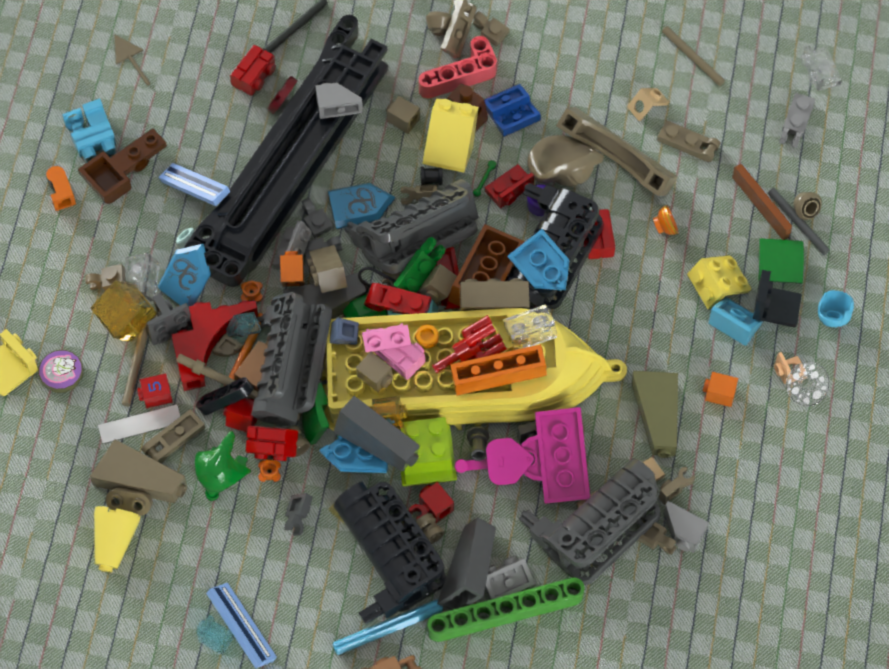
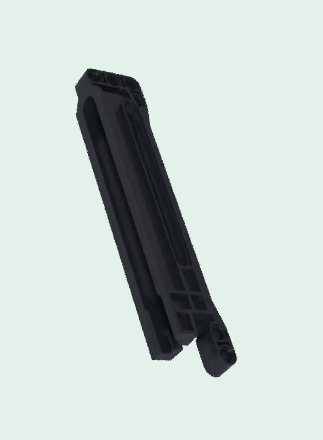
M345 15L336 24L326 40L319 60L229 189L230 193L198 225L185 244L184 248L204 244L206 251L204 255L206 264L210 269L211 278L227 286L236 287L242 283L249 272L257 267L358 116V114L320 119L316 85L338 83L360 96L364 107L388 71L386 62L381 61L388 51V46L370 39L362 53L351 49L359 36L358 20L355 16ZM204 236H210L208 239H203ZM212 262H217L216 265H209ZM230 272H237V273L234 274V275H229V274H228V273H230Z

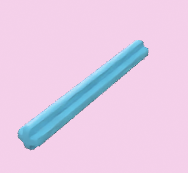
M438 599L337 640L333 642V648L335 653L340 655L435 614L443 612V607L437 604Z

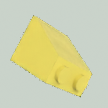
M436 98L431 112L422 164L465 172L473 151L478 107L468 103L462 104L448 99Z

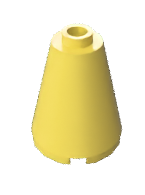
M97 506L94 511L95 565L99 566L98 570L112 573L113 569H118L141 516L117 508L108 512L109 507Z

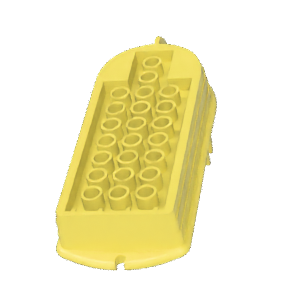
M503 308L343 318L359 323L356 345L330 343L331 323L336 320L331 319L319 380H327L328 382L327 384H322L328 399V406L325 408L324 413L329 423V428L333 431L340 410L353 396L357 397L380 416H388L391 418V421L395 420V423L392 425L396 428L400 427V422L446 417L447 424L454 425L458 430H462V424H475L476 427L481 426L482 423L536 420L535 412L573 408L593 394L603 382L623 380L627 374V366L618 359L606 360L570 329L539 312L523 308ZM487 315L491 319L496 332L482 339V342L499 333L507 347V350L502 353L541 344L546 362L547 376L458 396L456 395L452 379L451 366L438 373L432 367L433 364L455 352L452 345L464 339L462 335L463 329ZM400 323H403V325H408L410 342L414 344L415 342L417 343L416 331L419 327L423 325L434 326L438 331L439 341L432 348H423L425 351V363L408 380L392 368V382L387 388H382L377 392L357 377L356 367L370 353L365 352L362 332H366V329H387L389 326L401 325Z

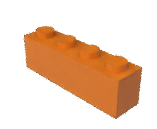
M541 344L450 364L457 396L547 376L546 362Z

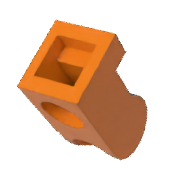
M60 166L49 168L46 176L50 188L55 191L54 194L50 195L55 211L76 205L74 194L64 169Z

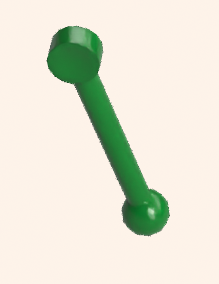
M494 160L488 162L486 173L477 189L473 190L475 197L481 195V189L491 170L496 168Z

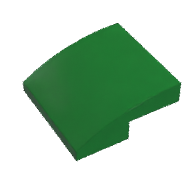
M760 238L758 281H760L762 270L771 271L770 281L802 284L804 241Z
M321 383L318 384L313 407L311 410L302 413L305 438H307L311 445L316 444L329 427L324 413L325 408L328 406V399Z

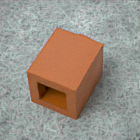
M712 372L711 378L705 379L703 392L707 393L705 401L731 407L738 378Z

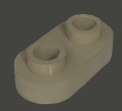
M115 487L106 496V504L109 509H122L136 513L138 516L147 514L153 504L152 498L148 493L128 488ZM113 498H118L120 504L115 503ZM136 502H140L142 508L137 507Z

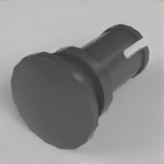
M476 426L467 432V439L472 447V459L481 461L486 457L485 446L489 440V432L484 427Z

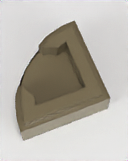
M224 334L213 348L212 353L220 357L233 356L241 351L243 344Z

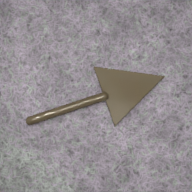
M114 34L116 65L129 58L146 85L149 86V80L132 57L144 50Z

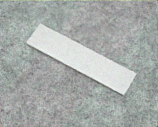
M173 405L100 424L98 427L102 443L167 427L180 417L178 406Z

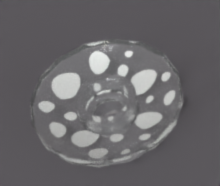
M802 362L797 364L788 375L786 389L794 402L802 406H812L825 398L829 390L830 380L826 370L821 365L815 362ZM804 379H807L808 384L803 387L802 382Z

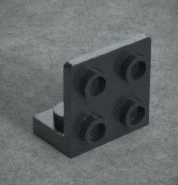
M762 270L753 319L794 328L797 327L802 294L772 288L774 281H770L771 271Z

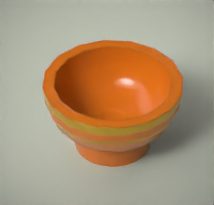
M668 205L663 206L659 210L658 216L653 218L658 233L665 232L668 235L679 234Z

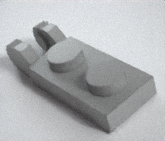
M795 93L779 143L784 144L788 133L796 135L793 139L792 147L797 148L800 138L803 137L816 99Z

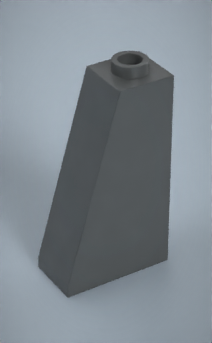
M358 273L345 276L348 286L346 288L321 293L319 286L315 287L314 283L283 290V294L289 292L300 294L303 297V303L310 306L314 304L327 305L332 308L331 319H334L343 314V310L351 301L368 293L369 287L362 284L358 279Z
M353 396L340 410L334 429L337 435L402 472L408 465L412 467L419 458L417 453L420 445L357 397Z
M478 517L464 526L438 599V605L450 611L471 605L484 596L496 527Z

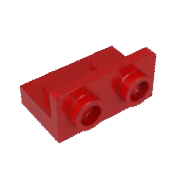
M517 164L485 186L484 191L501 209L506 205L514 203L517 197L523 194L526 184L531 183L534 185L535 175L532 172L527 174Z

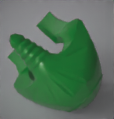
M230 431L217 448L212 447L210 451H198L196 453L195 471L197 479L206 489L205 496L209 501L217 500L219 492L224 491L251 473V469L246 467L248 458L237 455L234 459L231 456L235 439L233 431Z

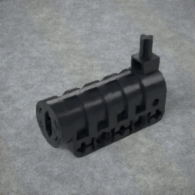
M528 183L524 187L523 194L537 200L540 208L546 210L533 235L543 229L570 260L569 268L572 272L568 271L566 290L561 292L551 289H535L529 283V310L540 312L542 306L556 309L562 304L604 228V222L599 215L598 206L593 200L567 189H556L547 184L542 189ZM585 238H588V239H589L588 245L585 246V247H582ZM514 266L506 280L510 281L511 279L519 278L523 279V281H528L516 266ZM555 294L556 300L549 302L547 297H552Z

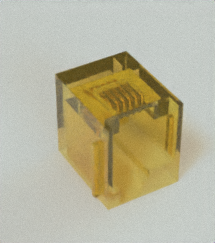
M115 280L90 308L113 338L131 342L147 326V322L158 314L134 284Z

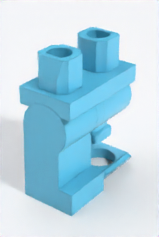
M100 98L82 105L89 125L87 128H83L84 119L81 108L62 114L66 128L73 132L70 135L79 157H83L86 163L97 156L96 151L103 149L108 156L116 153L114 133Z

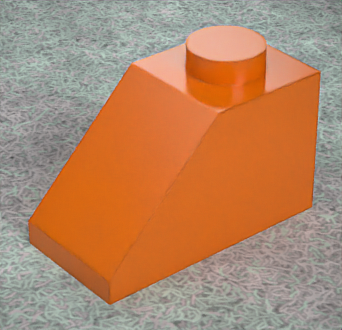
M286 251L285 255H280L281 283L283 287L305 285L303 255H298V251Z

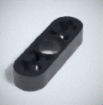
M243 377L205 394L197 401L196 407L204 416L246 398L253 391L254 386L246 377Z

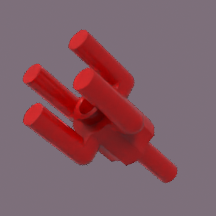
M487 315L463 329L462 335L464 339L452 345L455 352L433 364L432 367L438 373L458 360L463 362L499 354L507 350V347L499 333L482 342V339L496 332L491 319Z

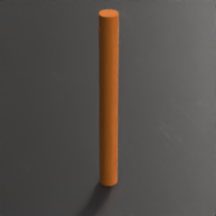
M258 313L257 317H260V316H262L263 314H262V313ZM255 320L229 374V378L235 380L234 374L249 355L261 330V322Z

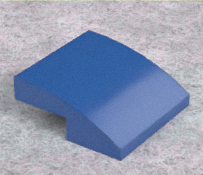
M520 84L484 99L488 114L504 137L541 120L540 113L530 102L529 94Z

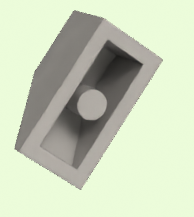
M338 83L316 85L320 119L363 113L362 98Z
M668 501L665 506L664 515L671 537L676 541L679 549L694 553L707 532L709 522Z

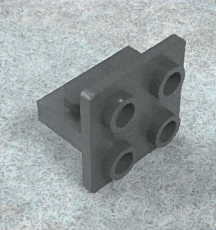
M161 293L153 296L157 317L147 322L153 345L165 343L172 337L171 334H176L181 330H189L192 327L190 310L187 303L173 309L168 299L164 300Z

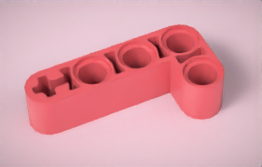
M476 36L471 40L470 58L421 73L419 76V94L427 99L454 91L459 84L471 86L494 78L497 72V58L488 39L483 36Z

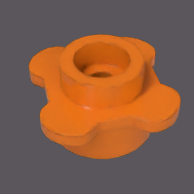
M256 281L242 283L241 289L243 294L241 295V300L260 302L263 298L261 294L262 283Z
M263 460L259 462L260 474L258 479L261 482L266 480L278 482L281 479L279 474L281 463L279 461Z

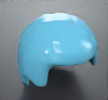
M830 290L825 292L818 304L820 321L825 326L835 328L848 324L854 309L853 298L843 291Z

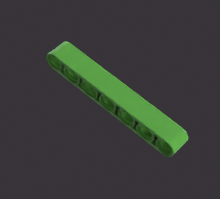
M569 578L435 614L428 620V636L435 642H442L575 606L583 600L584 583L578 578ZM571 588L577 589L579 594L572 595L568 590ZM549 594H552L556 596L557 599L554 601H549L545 597ZM530 600L534 603V606L526 607L523 605V602ZM507 606L510 607L512 611L509 613H503L500 609L502 607ZM484 612L489 615V618L480 619L477 615ZM457 619H464L467 623L465 625H457L455 621ZM435 625H442L444 629L442 631L437 632L434 631L432 627Z

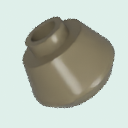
M438 11L429 12L426 16L428 30L432 31L433 35L444 36L452 15Z
M814 192L799 193L793 202L797 216L803 220H810L816 217L821 210V197Z

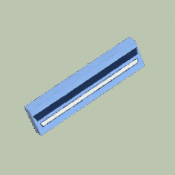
M174 163L159 176L162 183L214 206H217L230 193L227 186Z
M225 583L209 589L206 593L255 669L274 662L277 656L229 584Z

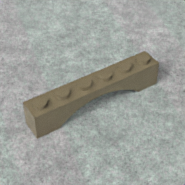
M577 107L566 108L556 125L571 137L595 148L631 173L641 185L657 196L668 195L678 178L671 171Z

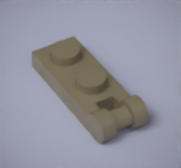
M467 0L454 1L455 9L440 48L453 58H460L477 10L476 6L472 3H467Z
M666 120L657 138V141L706 162H712L715 156L714 152L721 145V142L716 138H708Z
M190 409L146 442L141 450L162 464L168 456L204 430L205 424ZM161 445L163 449L158 452L156 447Z

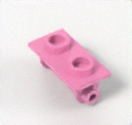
M400 323L401 325L390 326L387 329H366V332H362L365 352L411 345L408 325Z

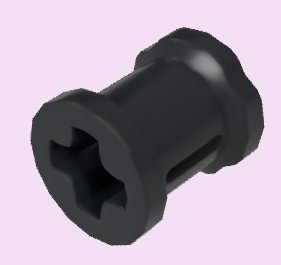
M420 166L421 185H425V183H439V185H443L442 168H424V166Z

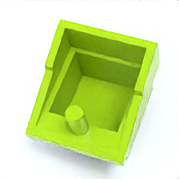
M446 417L400 422L399 430L420 445L417 453L419 458L412 467L408 465L403 472L400 471L402 487L457 480L450 424L446 423Z

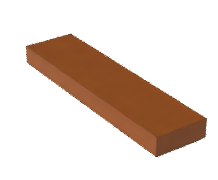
M741 163L735 166L732 176L734 181L781 239L786 240L789 238L792 230L790 222Z

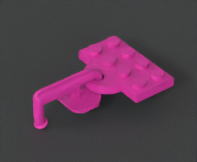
M581 407L535 412L537 435L526 439L521 446L511 438L495 439L487 445L486 459L481 461L459 459L454 465L455 470L459 473L488 469L489 478L496 485L514 484L523 474L532 480L542 481L545 504L590 498Z

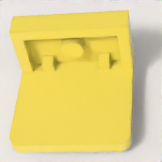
M732 256L701 258L687 273L707 309H712L715 304L727 295L745 294L751 290L746 277Z
M7 329L0 333L3 343L0 346L1 396L9 394L38 371L35 362L37 357L30 348L26 350L22 346L23 342L16 333L12 335Z

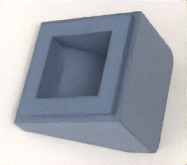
M338 317L331 323L330 343L356 345L359 323Z

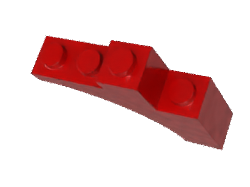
M245 300L235 305H221L216 309H211L210 302H198L193 306H189L193 330H181L176 334H171L176 358H178L179 354H182L195 361L198 359L206 363V366L213 348L224 334H227L242 323L256 319L258 315L256 301ZM178 363L184 391L206 387L205 375L191 372L192 369Z

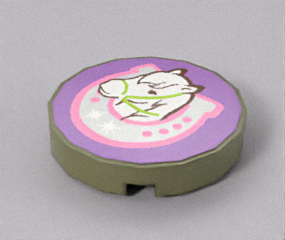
M55 350L48 353L41 360L38 367V375L45 388L55 393H65L75 389L80 380H82L84 375L83 364L75 353L68 350Z

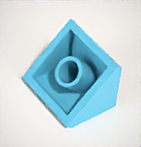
M726 297L712 307L708 324L746 346L763 321L753 319V312Z

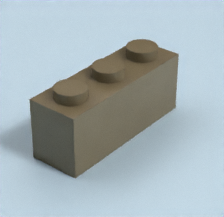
M335 245L309 251L310 259H307L308 269L315 287L319 286L321 293L348 287L344 267Z
M514 278L510 281L489 279L478 282L477 279H467L460 284V311L503 308L529 309L530 307L529 281H523V279Z

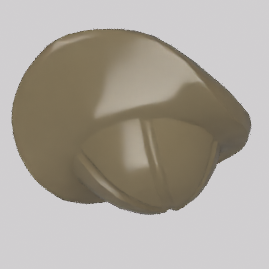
M554 135L545 137L535 144L528 155L527 164L530 173L532 172L535 175L534 179L538 182H556L563 186L573 187L578 184L581 185L588 180L594 166L603 162L604 155L573 137Z

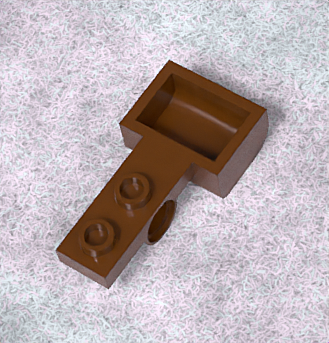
M152 128L111 158L104 151L78 168V172L106 204H110L131 190V182L126 175L133 170L134 172L142 171L148 165L149 159L166 148L167 144L155 129Z

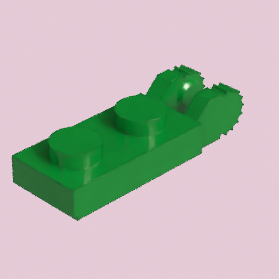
M433 237L428 238L421 248L415 252L393 286L417 293L437 264L436 262L443 257L446 250L445 247L438 245L434 248L437 240Z

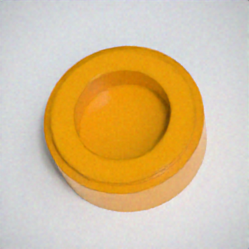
M432 325L419 327L416 331L417 343L425 349L434 347L439 341L437 329Z

